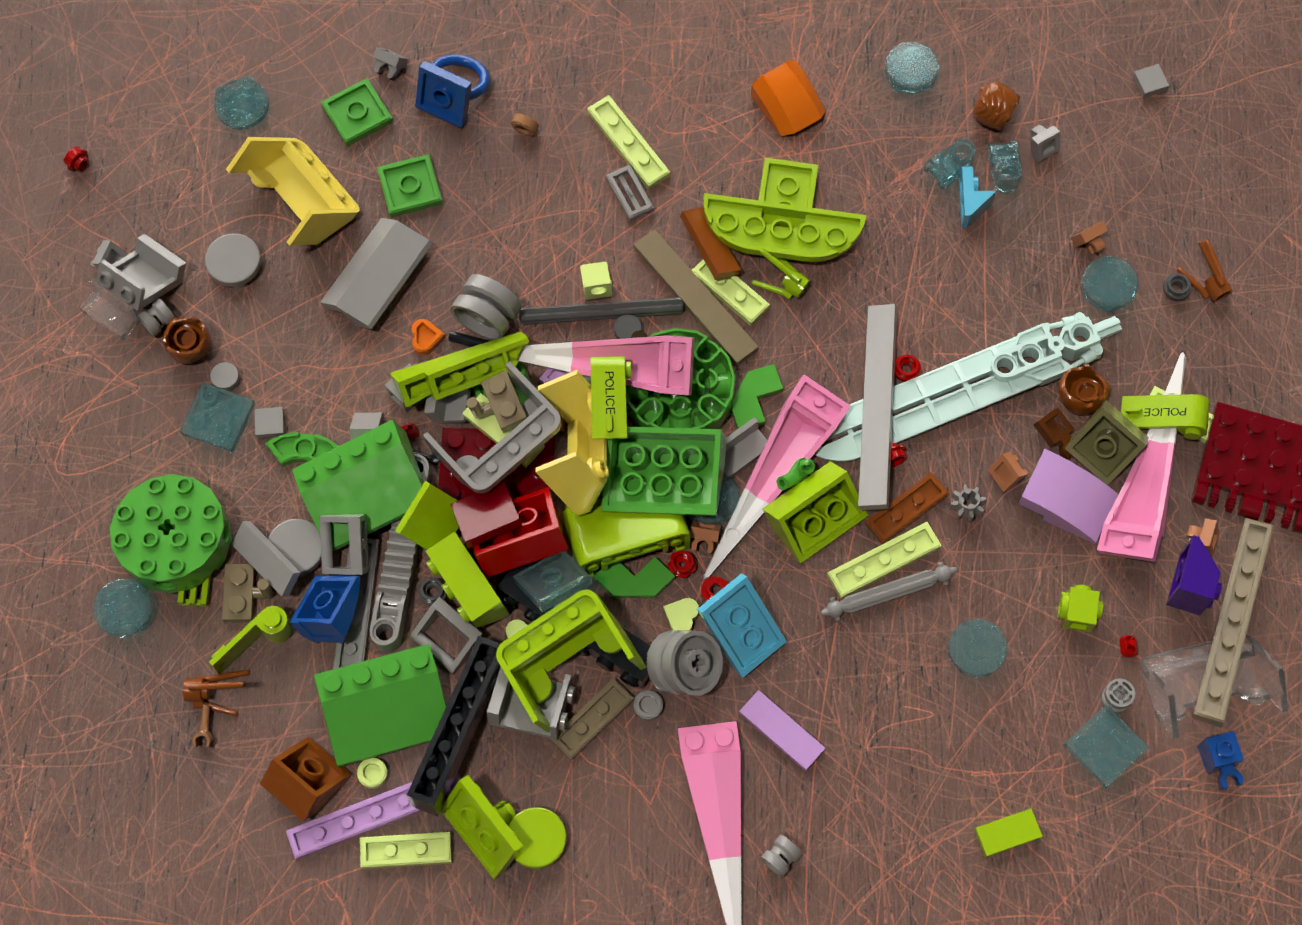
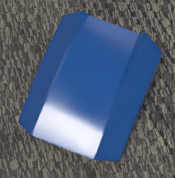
M329 574L315 576L289 623L303 637L315 643L335 642L343 644L349 632L358 601L360 575Z

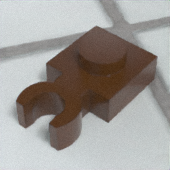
M1057 407L1036 422L1034 427L1050 447L1057 444L1060 456L1068 460L1073 455L1065 449V446L1072 439L1069 433L1075 429Z

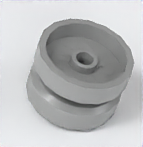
M480 274L470 275L462 287L463 294L458 295L450 307L451 314L465 328L485 339L495 340L504 337L510 328L508 321H513L522 308L521 301L501 283Z
M668 630L659 634L651 643L647 653L646 667L649 678L654 686L665 694L701 696L710 692L718 683L722 673L723 657L716 640L704 631Z

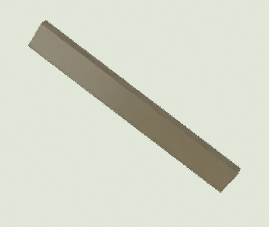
M1248 518L1244 520L1192 719L1222 727L1224 724L1274 525Z

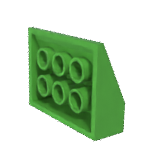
M393 419L292 469L300 495L319 534V516L366 514L368 535L402 518L424 483L407 433ZM331 522L332 550L335 551L349 544L348 523Z
M627 427V439H607V467L609 475L603 487L601 511L717 516L725 466L726 435L721 429Z
M430 644L314 674L315 687L337 768L431 742L446 708Z

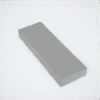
M243 521L232 542V546L281 596H289L300 575L299 570L251 521Z

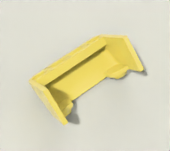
M248 137L226 168L228 173H247L251 177L252 183L259 188H274L299 217L301 222L288 239L287 243L289 246L317 245L352 221L360 210L358 204L304 142L296 138Z
M575 370L538 386V391L568 423V450L566 456L536 467V473L575 515L581 516L592 510L606 484L609 470L607 467V439H592L591 385L578 370Z

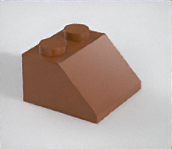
M306 737L272 759L260 785L304 822L326 805L350 778L352 773L343 766L337 768L335 759L310 737Z

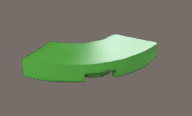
M299 432L280 435L265 443L282 467L295 462H308L338 447L334 442L321 435Z

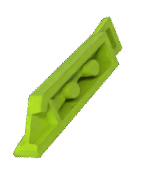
M517 332L391 373V377L406 408L429 395H432V398L437 401L481 384L482 381L503 371L508 373L506 364L510 361L516 367L518 363L517 357L524 344H528L529 339L522 332Z

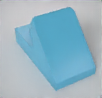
M962 167L959 176L961 228H967L993 203L996 191H978V177L973 176V167Z

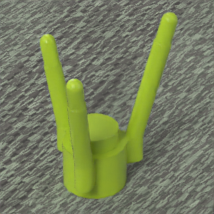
M761 249L760 253L786 274L781 283L785 288L782 289L757 280H753L752 284L780 294L789 300L792 296L800 298L809 285L810 280L796 270L786 259L776 258L766 250Z

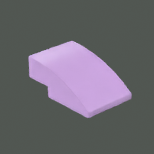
M1044 449L1018 504L1043 515L1044 521L1096 544L1103 524L1118 494L1083 468Z

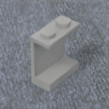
M500 667L487 709L488 725L557 740L559 731H564L567 725L568 713H565L567 703L572 704L575 696L576 687L572 686L571 675L565 674L563 683L552 681V694L547 700L539 704L551 725V731L546 732L532 722L507 676Z

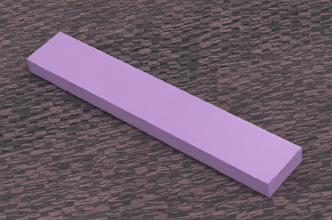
M458 773L448 793V796L460 780ZM412 782L286 830L295 859H302L423 812L411 807L406 795Z

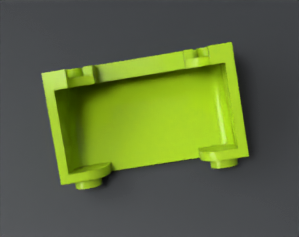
M602 498L596 500L590 512L581 516L575 515L567 505L561 513V521L581 582L594 578L593 571L599 569L600 566L602 571L608 569L609 564L659 549H662L663 553L667 552L668 546L675 547L676 551L690 549L691 535L683 515L602 512Z

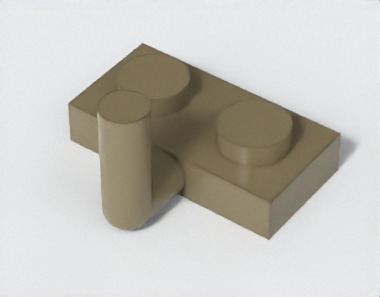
M503 371L481 382L489 403L481 406L474 397L469 398L466 402L476 419H482L494 413L503 433L517 427L527 418L507 371Z
M225 564L222 611L224 623L251 622L254 614V599L271 598L274 594L272 587L266 579H260L257 582V587H255L256 569L251 564Z

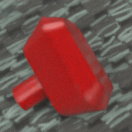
M409 423L400 426L407 433L409 440L417 437L418 430L415 424Z
M1133 635L1121 636L1119 640L1121 654L1125 657H1135L1138 654L1136 637Z

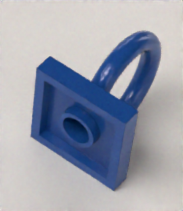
M445 55L436 59L431 64L424 61L419 66L415 107L462 128L467 123L469 100L480 97L487 91L490 85L489 72L478 60L465 55ZM450 65L468 67L478 74L480 81L477 86L471 88L472 82L442 68Z

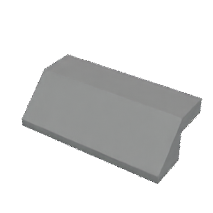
M381 218L320 303L328 310L342 312L355 326L372 329L431 247L432 242L397 220Z

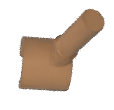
M203 706L200 732L195 734L192 740L194 747L199 746V736H204L207 739L206 748L213 743V734L209 731L208 725L210 706Z

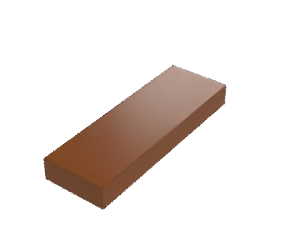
M704 207L682 211L680 218L714 279L738 276L741 268L729 247L721 242L709 228L704 215Z
M930 472L890 502L889 509H881L866 520L865 525L878 541L884 544L949 496V492L934 474Z

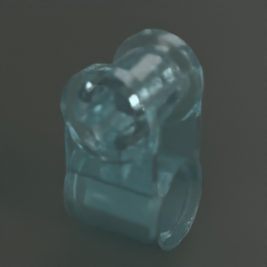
M959 139L941 153L929 159L923 169L926 173L930 172L939 182L938 187L940 189H944L960 176L962 167H972L976 152L975 146L969 140ZM957 154H965L968 157L959 158Z
M1010 140L1007 144L999 145L988 143L987 159L991 167L994 185L1001 193H1013L1017 190L1022 174L1016 140Z

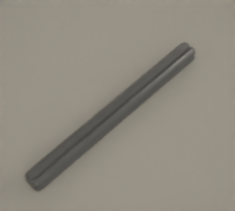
M675 297L521 308L519 318L521 324L619 318L626 314L635 317L681 314L683 312L682 298Z

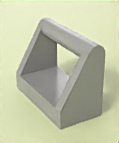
M366 514L319 516L322 574L363 575L368 572ZM331 522L348 523L350 566L333 567Z
M440 597L430 606L410 635L420 646L430 644L433 657L452 674L456 673L468 660L477 637H483L479 630L469 622L466 624L461 615ZM438 617L467 641L455 660L424 634Z

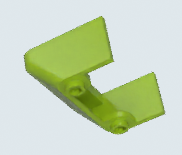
M591 590L577 592L503 641L496 652L498 663L532 722L546 732L551 731V725L539 704L547 700L553 691V683L547 672L592 642L596 641L600 649L609 654L617 653L623 649L627 658L639 669L643 670L646 668L623 628L600 597Z

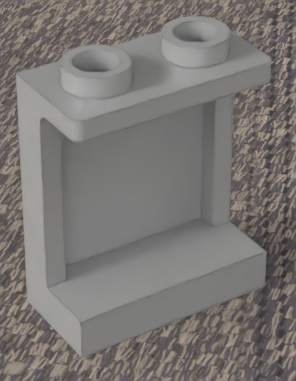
M143 234L137 238L135 251L113 264L106 260L99 262L96 282L139 311L183 282L186 262L146 234Z

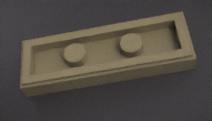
M613 678L567 722L565 730L559 731L557 740L550 739V741L572 761L634 701V698Z

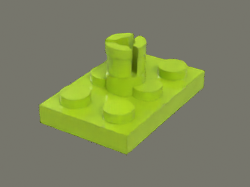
M469 775L460 779L446 799L441 812L491 877L496 879L505 872L523 848L518 835L508 826L515 817V811L509 803L506 804V801H500L493 807L484 796L481 788L473 782Z

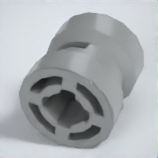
M161 299L153 302L152 307L148 311L143 310L137 315L144 327L154 337L161 332L162 327L168 325L175 318Z
M1126 679L1112 680L1101 693L1100 700L1103 708L1113 714L1124 712L1135 699L1136 693L1133 685Z
M779 835L774 841V847L771 850H766L760 859L775 874L783 878L789 871V865L792 862H797L803 854L788 838Z

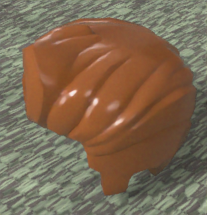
M995 80L980 88L979 96L973 108V117L990 128L1001 130L1005 123L1011 119L1012 112L1018 105L1020 96L1005 84Z
M194 316L174 318L169 322L164 332L163 343L166 351L176 362L189 364L207 355L211 347V335L205 325Z
M1088 364L1067 370L1059 382L1060 400L1066 409L1073 414H1092L1111 395L1109 383Z

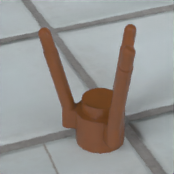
M1206 239L1204 242L1199 241L1198 243L1213 273L1212 276L1204 281L1206 284L1205 288L1181 267L1177 269V272L1188 277L1191 285L1201 293L1204 300L1211 297L1213 302H1216L1229 295L1233 290L1225 278L1210 241Z
M241 670L210 676H196V679L186 678L183 684L184 701L193 702V708L210 706L212 711L237 716L238 711L205 702V699H210L212 689L244 687L243 682H211L247 676L250 672L249 670Z

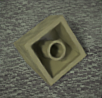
M1105 400L1068 442L1065 449L1102 482L1109 485L1146 447L1149 437Z

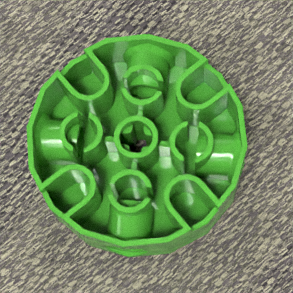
M673 328L653 333L651 336L695 337L692 395L664 394L626 385V409L628 416L637 427L719 429L731 411L734 394L735 374L729 356L715 342L709 340L708 336L695 330Z
M175 474L150 478L130 490L116 507L110 526L111 548L130 577L148 590L169 594L190 590L204 582L203 579L210 576L215 569L218 570L224 563L232 541L230 519L212 490L193 477Z

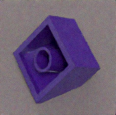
M1193 535L1180 552L1166 605L1200 616L1206 608H1211L1214 600H1218L1222 590V583L1218 582L1221 574L1220 570L1198 536Z

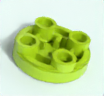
M540 807L528 808L518 813L510 822L509 828L518 835L520 842L523 844V848L514 858L520 865L532 870H540L554 864L563 854L567 843L565 827L561 819L552 811Z

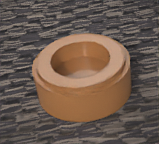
M519 113L515 114L511 121V125L516 131L527 136L535 135L539 127L535 120Z

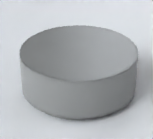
M223 362L217 364L210 374L214 387L219 391H231L240 382V374L231 363Z
M645 690L640 692L634 699V712L639 719L653 721L661 715L663 702L660 695L656 692Z

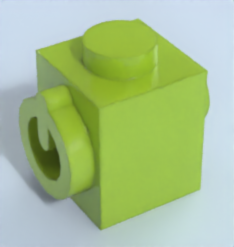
M1076 585L1075 587H1070L1068 592H1061L1057 618L1063 620L1062 628L1091 633L1097 624V618L1101 619L1103 602L1099 601L1100 591H1094L1090 586Z

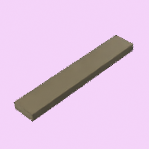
M655 229L634 244L636 252L676 297L682 298L684 307L719 347L726 352L736 366L758 351L759 346Z

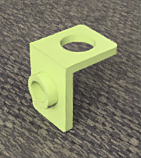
M607 262L580 266L585 300L612 296V282L609 277Z

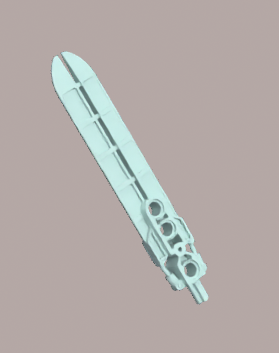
M1078 312L1073 316L1062 318L1060 322L1052 324L1043 323L1018 333L1016 337L894 386L893 415L923 402L925 404L893 416L891 443H899L1035 386L1050 383L1061 378L1071 368H1077L1082 364H1089L1095 359L1101 358L1103 348L1100 341L1122 331L1120 320L1113 316L1093 325L1089 317ZM1063 327L1060 336H1052L1050 329ZM1082 336L1087 341L1079 342L1074 337ZM1032 357L1036 362L1028 363L1023 358ZM1062 358L1067 359V360H1070V361H1074V360H1077V361L1070 365L1069 363H1067L1066 361H1064ZM1006 367L1011 372L1001 373L998 368ZM986 376H989V377L986 378V379H983V380H981V381H978V382H976V383H974V384L969 385V383H972V382L977 381V380H979V379H982V378H984V377H986ZM963 387V388H961V389H959V390H956V391H954V392H952V393H949V394H947V395H944V396L939 397V398H937V399H934V400H932V401L930 400V399H933V398H935V397H938V396H940V395H942V394H945V393H947V392H950V391H952V390H955V389H957V388ZM863 399L849 404L850 408L826 441L844 434L848 435L820 447L814 453L817 457L836 462L852 461L861 458L862 429L856 432L853 431L862 428Z

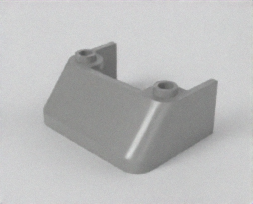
M510 361L506 364L511 381L528 398L522 404L527 418L480 459L466 455L455 462L428 432L423 435L431 452L456 479L472 491L480 494L492 490L558 433L562 424L559 412Z

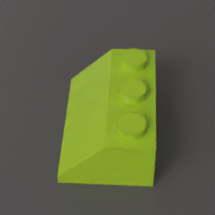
M831 461L763 508L773 531L800 564L868 516L866 510H860L858 507L859 495L848 472Z
M455 532L426 550L430 557V560L426 562L435 577L441 574L446 583L441 586L450 600L456 597L461 606L457 608V611L466 624L472 621L475 627L478 628L505 619L510 615Z

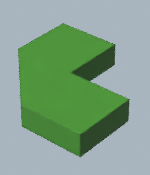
M775 364L747 372L732 401L731 413L737 429L754 417L759 421L758 427L765 425V418L758 399L783 392V386Z
M654 557L635 576L620 562L609 564L607 570L602 571L601 569L596 573L594 580L614 599H626V597L655 599L675 580V575Z

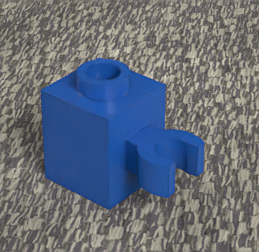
M1234 731L1206 738L1197 746L1207 775L1219 772L1218 785L1222 791L1229 788L1226 782L1227 777H1232L1237 787L1243 784L1242 774L1234 769L1244 760Z

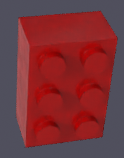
M549 487L512 499L522 526L473 546L475 556L486 578L569 550L559 512Z

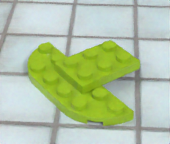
M765 158L759 200L704 193L703 201L704 215L709 228L721 242L730 248L743 253L761 256L763 255L760 253V250L764 249L776 258L805 262L830 260L849 250L859 239L863 231L866 215L812 208L818 165Z

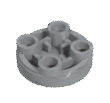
M235 233L217 238L209 246L205 255V265L213 280L221 285L235 289L244 288L257 275L262 263V257L255 242L245 235Z
M290 519L276 526L269 535L268 540L299 570L300 578L308 576L321 563L320 534L313 523L303 519Z

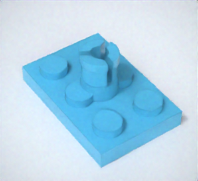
M742 573L697 609L734 670L742 678L787 642L750 580Z

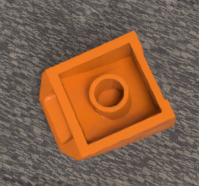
M787 60L784 64L764 75H760L751 85L752 99L780 136L797 133L820 120L825 113L819 96L796 60Z

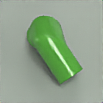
M806 458L796 460L787 474L777 478L778 488L786 490L806 479L808 474L814 472L815 464L813 460Z

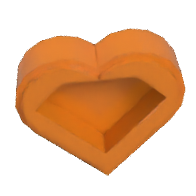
M418 319L412 325L411 330L414 337L412 345L418 355L425 356L430 354L446 338L445 333L426 319Z

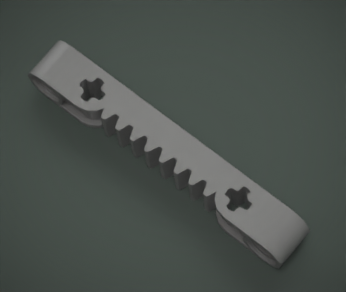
M414 454L418 467L423 469L421 473L423 481L431 484L432 473L427 459L422 455ZM402 518L391 523L389 540H387V551H385V562H383V572L381 573V583L378 587L379 591L376 595L370 625L371 639L375 647L384 653H391L401 645L420 546L395 531ZM385 630L393 631L390 639H379L381 632Z

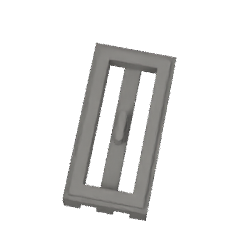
M631 165L606 175V180L629 222L635 221L636 217H644V214L647 212L649 214L654 212V207ZM627 173L644 204L643 207H640L623 174ZM615 178H618L622 188L624 189L627 197L629 198L632 206L635 209L634 211H632L629 207L625 197L623 196L620 188L618 187L615 181Z

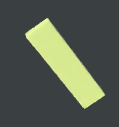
M609 95L587 108L589 116L626 163L631 165L634 173L648 190L670 177L668 168Z
M925 522L827 572V577L839 598L843 599L941 549L942 545L928 522Z

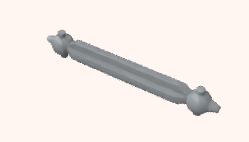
M939 562L935 571L925 570L846 596L841 602L832 597L829 599L830 602L827 607L821 611V615L831 616L835 618V621L841 619L840 616L843 614V611L852 613L931 587L937 581L943 582V585H948V580L958 570L956 567H948L943 562Z

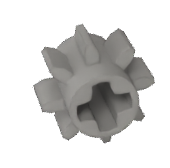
M965 484L961 493L953 491L951 497L956 501H953L949 508L956 510V519L963 517L968 518V521L972 522L975 513L982 516L984 509L979 505L985 503L986 497H980L978 487L970 489ZM968 500L972 502V504L970 503L968 506L963 504L966 503Z

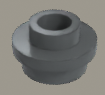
M1172 274L1165 279L1163 291L1172 300H1183L1191 292V283L1184 274ZM1172 286H1179L1181 291L1175 290Z
M436 577L423 580L418 588L420 600L428 606H431L439 597L445 600L447 594L441 586L444 582ZM435 588L438 590L436 596H429L428 591Z

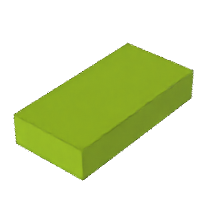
M1032 809L974 829L985 858L1043 837Z

